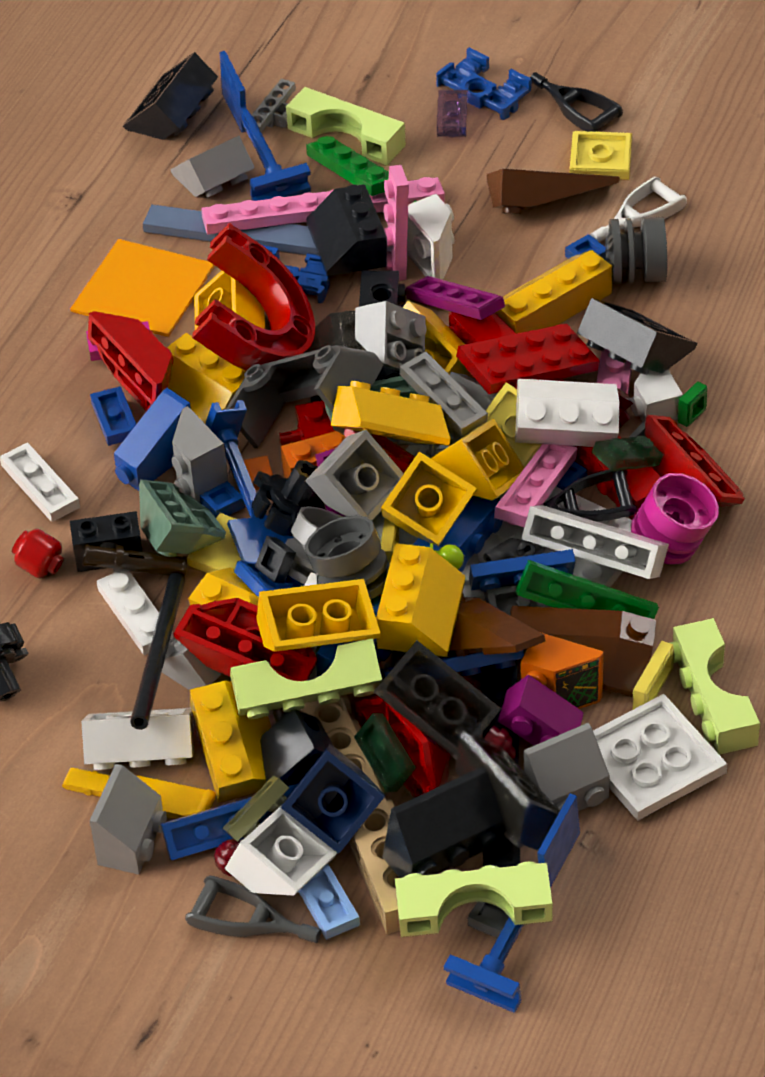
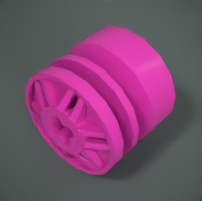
M669 473L659 477L650 490L644 503L632 519L631 532L669 544L664 563L682 564L691 559L718 518L719 505L710 489L696 478L682 473Z

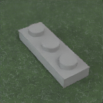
M426 351L400 366V376L419 395L429 396V403L441 405L445 421L461 437L487 422L488 413Z

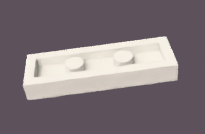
M28 442L0 456L1 466L51 522L80 508L79 498Z
M121 570L120 573L115 572L97 580V587L103 598L142 654H148L159 615L153 603L128 570Z

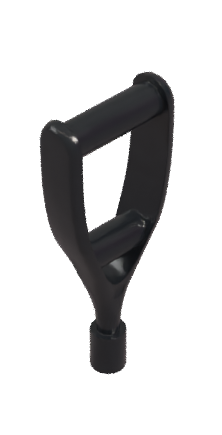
M537 72L530 76L532 84L541 89L545 88L553 96L563 115L583 131L598 132L600 128L610 121L623 115V109L618 103L597 92L585 88L556 85L548 82L547 78ZM578 100L604 110V112L590 120L570 105Z
M623 467L600 471L580 478L562 492L543 503L544 506L596 522L632 516L637 512V506L633 504L626 478L628 472ZM613 480L620 507L593 511L579 510L575 493L587 487ZM563 501L565 508H560L557 505Z

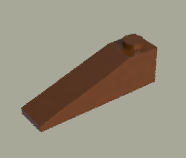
M500 169L487 174V183L493 208H503V214H521V209L619 183V176Z
M462 593L449 652H455L456 657L482 651L484 655L516 653L543 643L546 640L544 634L479 597H464V593ZM412 653L414 658L436 659L444 657Z

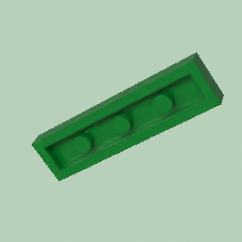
M324 136L315 142L306 144L307 156L353 185L365 184L369 195L374 196L385 192L384 181L389 180V172L355 152L350 147L337 141L334 137Z
M531 560L527 561L516 588L518 596L553 608L616 610L655 619L659 609L657 603Z

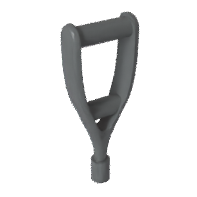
M207 876L204 879L205 885L193 909L185 917L186 922L194 928L233 937L292 933L298 935V938L317 943L321 936L320 928L306 924H295L277 912L257 893H252L242 885L216 876ZM218 892L233 896L256 907L249 923L207 917L206 914ZM268 917L273 920L271 922H266Z

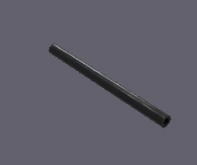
M172 573L168 578L130 720L131 726L138 730L145 729L149 723L185 584V577L180 573Z

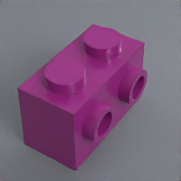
M528 674L506 691L498 722L535 746L581 726L584 712Z

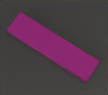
M426 276L406 287L407 299L479 320L506 307L504 299L500 295Z

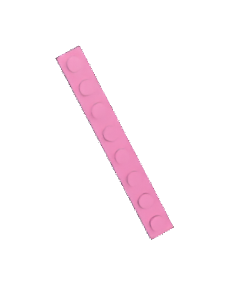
M424 177L419 180L408 181V204L437 194L445 204V193L438 177ZM333 190L320 193L307 192L289 197L276 196L271 199L258 201L246 200L241 203L227 205L215 204L211 207L201 208L202 219L207 235L220 233L229 223L239 230L306 222V218ZM385 192L374 196L370 195L376 212H384V204H388Z

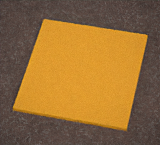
M118 239L70 310L73 313L89 316L90 312L97 311L139 319L141 322L148 321L149 328L154 334L169 337L193 301L194 295L201 289L215 265L209 261Z

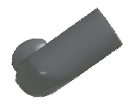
M510 538L484 553L483 558L485 562L535 555L536 547L532 542Z

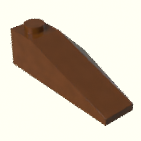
M512 606L510 609V616L541 633L603 651V689L633 697V689L647 667L653 651L655 619L616 610Z

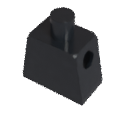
M278 708L273 711L276 724L267 730L260 739L265 778L267 782L272 776H276L287 786L299 783L330 744L333 747L334 745L317 717L296 709L284 712L283 708Z

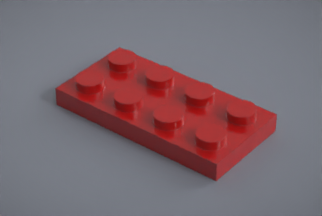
M567 323L460 345L456 357L488 395L498 393L505 383L517 388L518 379L553 381L598 371L600 363L598 357Z

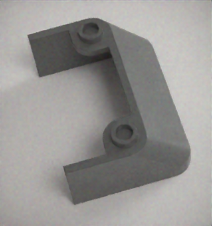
M327 345L312 352L262 365L255 364L245 372L244 380L226 409H234L237 400L244 401L247 411L240 432L254 448H258L285 403L319 395L333 413L337 387L350 386L351 381L368 383L372 387L383 367V363L371 351Z

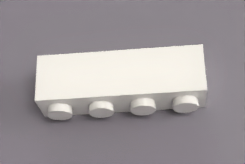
M544 505L530 506L521 538L522 540L557 551L573 549L574 556L647 579L660 577L669 544Z

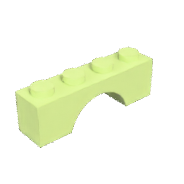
M304 87L286 106L289 130L310 138L327 132L351 134L360 140L362 156L388 166L406 146L404 122L313 89Z
M714 618L673 627V642H670L674 647L673 663L678 662L683 688H689L691 706L694 714L701 716L705 740L712 742L715 751L719 755L758 746L760 722L749 697L725 692L716 686L710 678L724 664L725 643Z
M373 638L337 645L336 655L329 669L321 676L309 681L286 679L275 672L267 660L231 667L230 670L239 717L247 715L248 719L266 717L269 715V710L283 708L284 712L294 709L300 710L305 707L304 703L317 700L320 705L331 704L339 701L341 695L354 693V697L369 696L376 692L375 688H380L382 683Z
M528 861L522 862L517 866L501 868L490 865L484 866L479 870L463 872L451 869L441 874L422 875L413 873L403 878L395 879L401 937L439 933L446 916L458 906L470 902H486L499 907L510 917L514 925L553 921L547 863L537 864Z

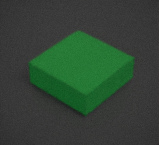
M697 381L679 398L678 423L687 427L706 410L707 386Z

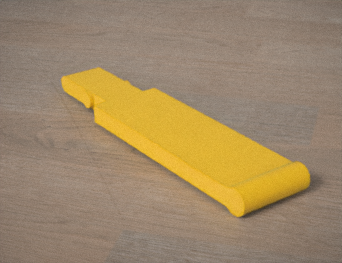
M70 768L62 787L66 790L84 793L88 796L101 797L110 775L101 774L97 771L91 772ZM135 775L161 795L163 811L167 813L168 818L178 819L209 810L216 797V793L210 789L205 790Z

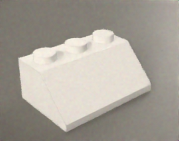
M535 379L517 380L515 442L615 448L619 434V396L617 384Z
M191 708L152 710L148 726L143 730H138L131 726L130 720L133 711L88 714L81 721L84 764H93L95 770L112 769L115 766V762H129V767L151 766V760L165 759V765H181L187 763L186 758H192L194 755V718Z

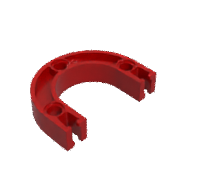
M229 223L210 242V248L213 251L208 255L207 261L241 283L256 297L267 314L271 330L263 329L250 323L214 299L196 317L195 325L198 328L193 332L192 338L232 365L245 371L255 364L262 365L305 353L314 340L315 319L311 305L302 287L288 268L274 254Z

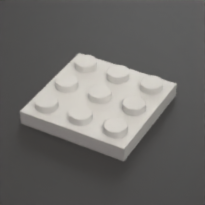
M665 694L593 730L610 775L609 788L637 821L727 773V763Z

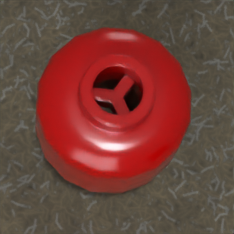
M38 528L30 532L25 530L18 537L12 548V553L15 554V564L39 579L45 577L49 572L53 575L56 574L64 562V557L61 556L62 543Z

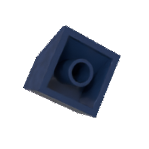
M330 744L286 798L281 808L339 854L383 800L385 794L356 764Z

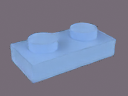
M329 864L298 891L326 940L360 926V917Z

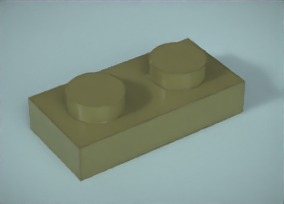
M272 776L222 829L236 841H239L242 837L246 838L260 825L258 820L267 811L273 813L284 803L287 798L284 793L289 787L279 777Z

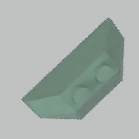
M140 479V526L159 554L168 557H175L177 553L190 554L225 539L226 532L211 511L193 497L179 492V487L175 484Z

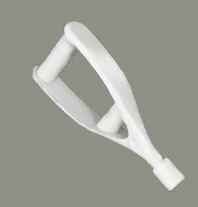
M653 177L627 196L614 219L619 220L620 230L624 229L626 218H631L633 228L640 227L642 218L664 217L666 219L679 212L686 206L687 197L679 195L663 184L659 177ZM652 192L657 193L669 202L657 209L642 214L632 208ZM609 225L600 227L590 235L598 242L606 239Z

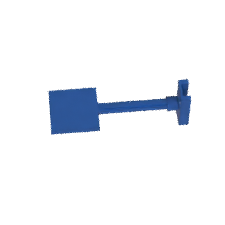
M221 51L222 95L241 133L247 132L265 168V175L250 179L251 200H265L276 196L289 197L310 192L311 186L308 183V176L311 175V171L307 163L282 169L281 165L277 164L254 117L247 110L245 88L226 51Z
M237 400L234 409L221 410L219 402H215L211 405L206 425L224 443L226 458L250 515V518L228 520L227 525L241 561L257 562L266 536L277 537L283 543H286L287 539L294 537L281 536L267 529L264 526V522L268 515L265 514L263 519H259L254 515L252 502L257 493L238 448L239 441L237 439L247 411L244 401Z
M571 793L568 795L537 852L538 864L547 863L550 888L580 834L577 796ZM509 917L489 955L484 956L479 966L450 954L443 966L444 970L450 973L446 984L515 1013L522 1001L520 985L516 981L501 976V973L505 967L504 961L524 924L514 925Z

